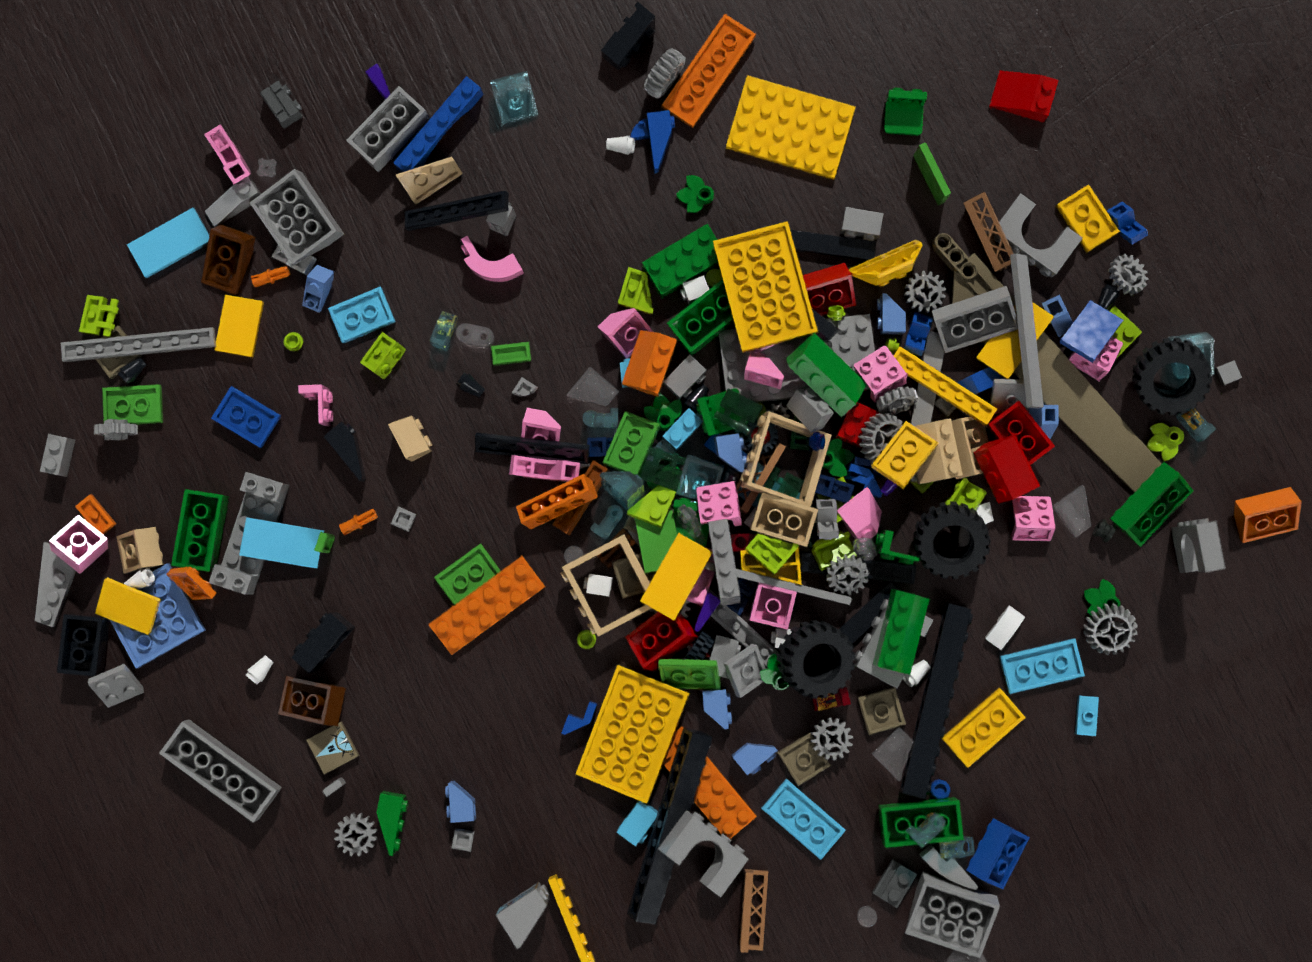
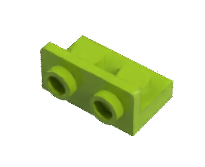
M381 332L360 363L382 379H385L403 356L406 348Z
M963 478L962 481L956 484L954 494L946 500L945 504L950 505L951 501L957 502L958 505L963 503L968 505L970 509L977 510L987 492L970 483L968 479Z
M849 531L845 533L839 532V538L831 540L819 539L815 542L812 553L821 571L831 567V561L836 563L837 557L844 559V554L848 558L852 555L855 558L857 557L849 540Z

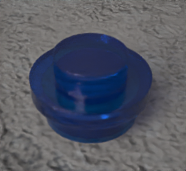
M814 432L809 439L810 447L814 451H819L825 447V436L820 434V432Z

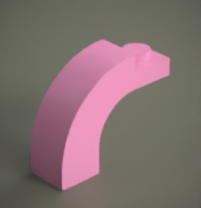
M221 124L204 134L224 166L223 169L233 184L251 175L245 160Z
M468 236L461 239L463 242L461 248L465 255L468 256L464 261L477 276L488 281L504 282L524 273L513 253L498 261H488L477 253Z
M511 455L509 475L568 482L579 476L580 463Z

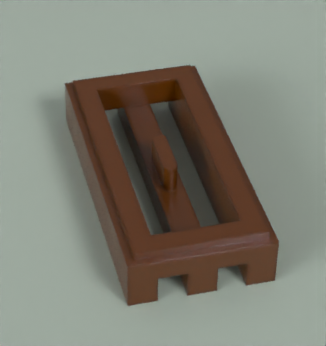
M624 529L610 540L612 541L625 535L626 539L630 541L631 547L636 543ZM620 544L616 545L604 558L601 556L603 553L597 555L608 569L612 566V562L608 563L606 560L621 547ZM623 550L612 561L620 559L624 555Z

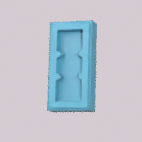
M1078 695L1075 734L1096 736L1099 697Z

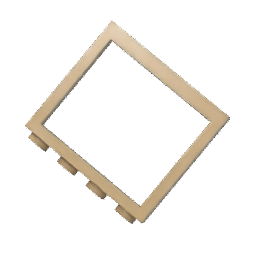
M772 412L763 413L757 421V426L759 427L757 433L752 438L751 443L753 447L746 458L748 464L746 470L741 475V487L760 494L763 492L811 507L831 434L820 430L810 432L802 423ZM769 423L816 440L799 499L752 483Z
M625 535L562 567L563 572H561L565 583L570 582L572 586L570 592L574 600L579 599L582 606L578 608L583 617L587 616L591 623L588 624V627L593 635L597 634V636H600L651 609V607L644 605L600 628L570 571L574 567L620 544L645 592L650 582Z

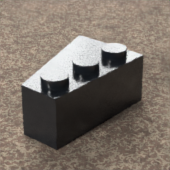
M639 2L634 6L636 11L630 18L626 16L623 20L625 24L618 32H614L601 50L602 57L618 71L630 63L631 56L634 53H639L646 39L650 40L656 32L655 15Z

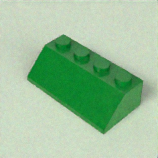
M723 279L667 322L679 343L691 356L734 323Z
M815 332L786 358L788 366L841 417L856 405L867 385Z
M1163 462L1141 484L1139 489L1127 499L1122 507L1115 511L1110 519L1122 532L1141 547L1194 490L1179 472Z
M891 589L872 665L911 674L929 603L928 598Z

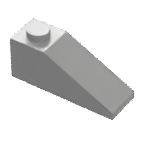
M247 176L231 186L205 210V213L213 226L217 227L251 206L250 202L261 193L254 182Z

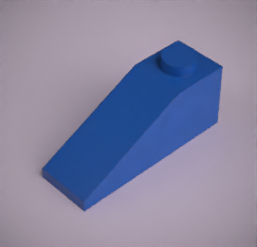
M669 110L647 113L654 173L659 172L672 135V128L675 127L674 116H670Z

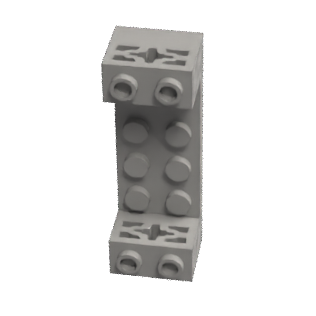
M245 472L240 490L244 491L245 495L222 564L214 565L209 580L210 584L245 595L254 594L265 560L239 556L246 517L277 523L290 485Z

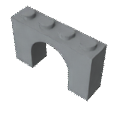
M1020 193L999 223L1013 253L1027 255L1028 265H1034L1040 269L1039 272L1042 275L1052 278L1058 273L1082 240V237L1066 227L1051 247L1035 249L1029 246L1024 241L1021 230L1024 220L1036 204ZM993 233V239L1000 243V236Z
M1208 518L1179 522L1177 527L1171 528L1179 573L1193 571L1209 572L1225 569L1216 521L1209 522Z
M728 519L710 521L708 525L721 606L741 603Z
M885 599L880 607L882 610L880 616H876L872 621L871 626L873 628L863 638L862 643L864 645L860 651L856 652V659L853 661H855L856 667L898 688L905 673L872 665L889 599ZM925 616L920 636L925 637L933 619Z
M686 810L658 849L680 865L697 843L712 841L715 846V858L700 879V882L719 897H722L746 864L748 858L743 855L745 851L737 844L734 847L729 844L732 841L723 833L719 836L716 833L718 829L708 822L705 825L702 822L704 820L702 816L696 812L691 814Z

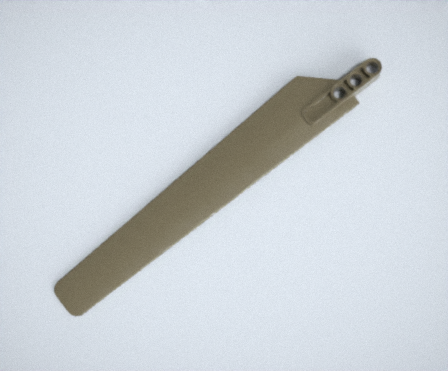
M942 233L934 238L932 241L933 250L953 272L952 304L1004 287L975 253L968 257L948 234ZM938 239H943L946 242L945 248L938 245ZM951 253L958 255V262L951 260ZM964 267H967V268L970 269V271H971V276H965V275H964V273H963V268H964ZM1010 294L1012 304L1014 306L1015 298ZM1043 332L1037 340L1043 403L1045 405H1059V419L1135 493L1141 484L1161 465L1160 461L1049 336ZM989 339L984 340L982 342L986 345ZM1022 362L1014 371V374L1019 379H1024Z

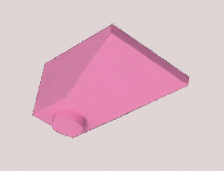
M635 308L612 313L598 326L604 336L626 359L633 353L640 330L653 332Z
M760 352L750 353L745 368L744 380L781 389L784 375L771 359Z
M527 408L522 423L521 437L559 442L561 426L546 411Z
M866 487L837 510L850 534L861 545L871 540L878 533L882 514L871 491Z

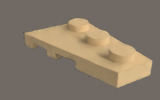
M449 157L396 174V176L416 205L463 173L455 160Z

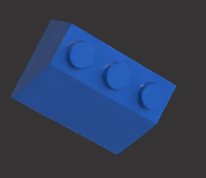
M993 818L987 826L983 839L978 844V849L970 859L966 871L989 884L1004 889L1030 837Z

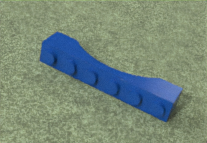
M466 76L393 162L400 172H405L424 166L427 158L444 134L459 118L471 110L483 96L481 87Z

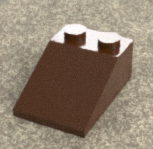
M223 225L212 228L210 230L201 283L235 295L238 294L253 254L256 237Z
M286 676L278 714L322 725L338 726L346 688Z

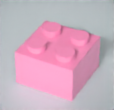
M79 515L49 540L51 551L79 574L108 549V538Z
M758 582L749 620L788 630L797 592Z

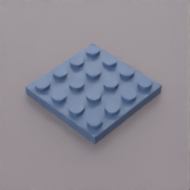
M170 563L152 571L155 581L151 586L138 589L161 599L152 632L149 635L110 620L136 669L206 631L187 594L166 575L172 569Z

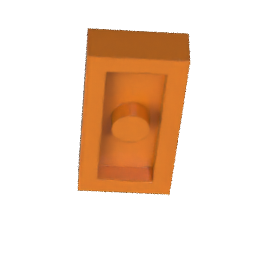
M92 494L75 506L86 521L103 535L116 525V522Z

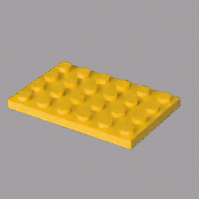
M747 75L726 149L834 180L855 106Z
M788 221L713 241L742 353L812 335L814 332L818 333Z
M617 665L576 775L647 804L690 693Z

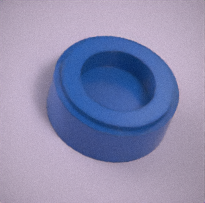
M937 779L931 783L930 793L936 799H945L950 794V786L946 781Z

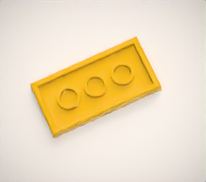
M1032 302L1036 340H1038L1054 316ZM1018 330L990 338L976 359L1004 378L1009 379L1022 362Z
M678 533L640 602L675 621L713 552Z
M998 688L941 739L965 767L969 768L1026 717L1002 689Z

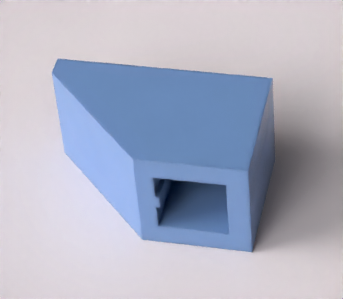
M319 265L313 268L307 275L302 306L318 313L321 312L332 287L334 271Z
M883 293L880 299H877V310H880V318H877V329H880V334L903 335L906 332V312L886 293Z
M1057 295L1043 302L1042 305L1045 311L1054 316L1051 324L1058 337L1068 331L1073 321L1061 296Z
M1059 405L1029 408L1030 415L1048 438L1051 439L1059 425Z
M739 433L714 437L716 456L737 472H743L744 468L747 467L746 457L742 456L741 449L744 448L743 438L739 437Z
M726 689L702 690L703 710L724 729H729L728 724H732L731 712H727V705L731 704L730 693H726Z
M746 743L733 753L732 757L747 775L750 773L753 775L761 769L760 765L764 761L768 763L776 756L775 752H777V749L772 745Z
M450 781L448 786L445 787L446 798H449L450 805L447 806V818H450L451 823L474 821L476 819L475 798L456 781Z

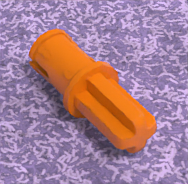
M288 266L274 270L267 269L266 272L251 276V280L255 288L268 283L273 284L275 280L288 277L290 270Z
M371 509L359 516L354 515V518L339 524L341 532L347 535L358 528L362 529L363 525L375 520L378 516L375 510Z

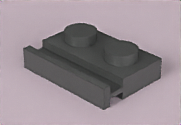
M891 859L872 893L898 908L917 874Z

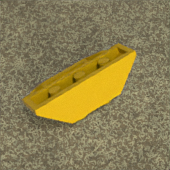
M913 240L854 266L849 271L853 277L875 286H885L889 283V280L903 278L907 275V272L912 271L923 246L922 242Z

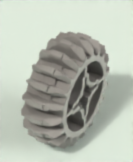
M671 48L655 63L644 84V90L649 95L658 99L667 93L684 67L685 57L682 53Z
M887 413L875 414V417H869V421L864 422L866 427L861 428L863 434L858 437L862 439V442L858 445L863 447L860 452L865 454L864 458L870 460L871 463L877 459L880 452L884 450L902 427V421L897 419L895 415Z
M1114 603L1111 607L1105 604L1104 609L1097 606L1098 612L1091 611L1092 617H1086L1088 623L1084 624L1086 629L1084 635L1087 637V643L1091 644L1092 649L1097 648L1100 654L1104 651L1106 655H1109L1110 651H1112L1116 655L1117 650L1124 653L1123 647L1130 648L1129 641L1135 642L1133 636L1138 635L1135 629L1138 627L1137 623L1134 622L1135 617L1131 615L1128 609L1125 610L1122 605L1117 608V605ZM1112 617L1121 618L1124 622H1114ZM1097 637H1107L1109 641H1102Z

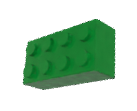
M708 223L642 262L644 271L647 273L661 299L681 288L682 283L696 279L719 265L713 241L717 240Z
M188 489L184 490L171 566L193 567L196 570L213 571L214 565L218 562L229 496Z
M955 797L878 805L882 844L885 848L964 840L960 801ZM934 812V815L931 817H926L929 813ZM925 818H927L928 823L926 825H922L924 827L921 828L920 825L926 820Z

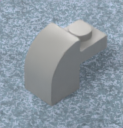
M816 500V509H818L816 516L817 536H819V539L825 540L839 538L836 500Z

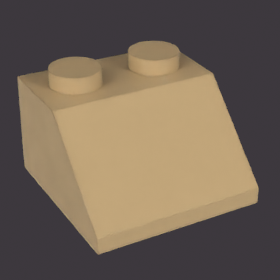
M409 416L388 424L407 460L413 462L432 452L430 448L432 442L427 435H423L421 430L424 427L419 418L415 419L413 416Z
M156 527L136 529L116 536L124 574L136 572L142 568L150 569L163 565V554L160 551L159 535L156 532Z

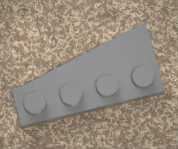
M47 542L43 543L35 621L50 627H56L76 571L53 553L50 543Z

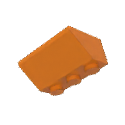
M640 330L622 385L658 397L677 344V339L656 332Z
M1291 487L1235 501L1234 518L1242 543L1298 530L1301 500Z

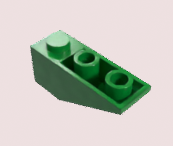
M383 791L379 797L377 816L389 855L393 856L400 849L401 839H398L399 831L402 832L405 820H402L403 812L407 811L408 801L405 800L406 795Z

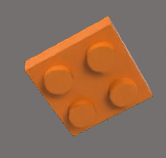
M193 567L172 568L166 574L192 600L212 599L216 594L212 589V585L208 581L203 580L199 576V572Z

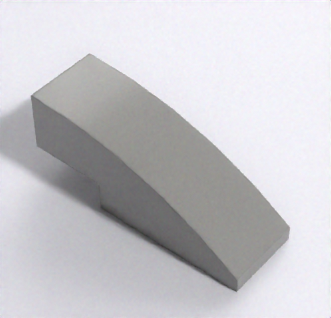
M931 844L919 854L934 870L952 882L975 890L978 888L951 855L943 859Z

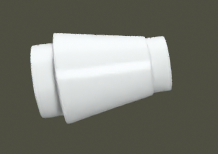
M630 136L607 138L606 148L607 150L629 155V153H634L635 139L630 138Z
M142 568L124 584L135 589L145 588L152 585L155 581V576L149 568Z
M265 655L248 669L246 676L258 685L260 681L263 682L274 662Z
M925 660L912 666L911 674H905L903 680L910 687L917 685L928 670L931 669L930 665Z

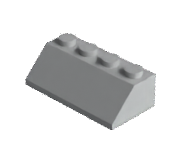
M398 86L346 141L366 162L379 172L427 123L430 117L422 106Z
M1007 286L932 310L945 353L1018 330L1017 316Z

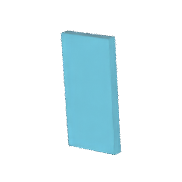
M191 208L130 242L127 246L143 275L148 278L207 245L209 233L195 208Z
M246 517L239 556L317 568L320 552L314 551L320 532L324 531Z
M1075 638L999 656L1008 694L1085 676Z
M788 779L783 781L761 807L763 811L820 860L846 831Z

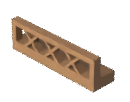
M983 192L964 202V205L994 271L998 272L1011 265V259L1004 263L1000 254L1001 250L1007 252L1009 257L1014 253L986 193ZM980 199H983L985 203L983 212H981L976 202ZM985 216L991 217L993 220L991 229L987 226L984 219ZM993 233L998 234L1001 238L999 247L993 239Z
M781 443L776 444L772 455L766 457L761 455L762 458H759L758 461L762 460L765 468L761 472L754 473L755 484L760 486L765 484L786 446ZM761 474V475L759 476L758 480H756V476H755V475ZM741 478L738 484L736 485L737 490L740 488L742 484ZM742 487L743 490L738 491V494L744 493L745 502L742 507L740 506V511L747 514L759 493Z
M745 869L740 952L748 953V950L763 951L768 871ZM753 875H764L763 883L756 888L753 884ZM758 893L762 897V903L755 908L752 904V896ZM756 912L761 917V922L753 927L750 923V917ZM753 932L759 936V945L749 944V936Z

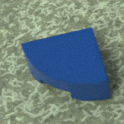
M647 119L639 121L634 126L631 138L635 140L650 139Z
M848 472L847 476H845V480L862 486L865 485L867 480L865 476L855 475L851 472Z

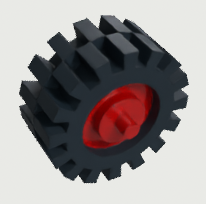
M757 419L750 422L743 433L744 446L749 449V452L753 447L751 443L752 438L757 433L759 427L757 426ZM769 423L761 455L768 454L777 443L778 431L775 429L774 424Z
M702 631L695 642L689 644L691 648L683 660H703L704 657L708 658L710 656L708 651L715 639Z

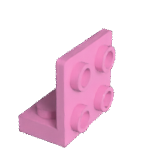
M1111 337L1093 363L1075 352L1068 359L1077 369L1100 381L1109 373L1123 343Z
M886 346L879 348L854 364L855 370L869 387L870 398L874 403H876V400H879L880 396H884L885 392L902 387L907 383V373Z
M298 385V393L303 395L304 398L318 400L319 424L330 427V422H333V411H330L333 394L330 392V389L323 385Z
M734 481L696 488L701 524L728 519L732 520L734 526L742 525L738 490Z
M1020 496L1012 500L1015 519L1012 540L1051 541L1055 531L1051 497Z

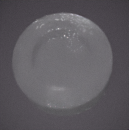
M577 546L567 548L564 553V558L568 564L584 556L583 551Z
M864 906L858 910L857 919L862 926L871 927L877 921V914L872 907Z

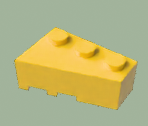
M799 547L775 575L746 550L739 551L741 570L802 585Z

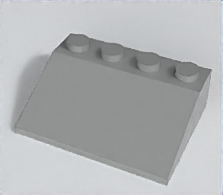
M293 169L250 202L292 265L329 246L344 235L304 174L296 169Z
M922 872L915 891L905 934L980 958L1000 908L998 897Z

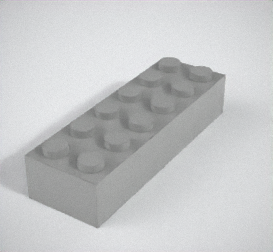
M191 720L181 722L159 753L253 823L260 819L282 788Z

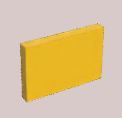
M1089 184L1056 205V208L1070 229L1082 237L1080 244L1086 253L1120 232Z
M225 295L214 350L253 358L264 302Z
M905 421L873 462L871 468L904 489L936 448L938 442Z
M107 577L104 579L95 614L149 635L152 632L161 599Z

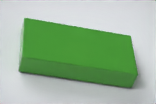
M529 342L491 346L494 366L531 361Z
M320 532L314 551L330 553L335 535Z

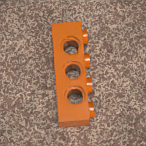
M582 474L516 506L521 523L529 529H533L598 498L593 481Z

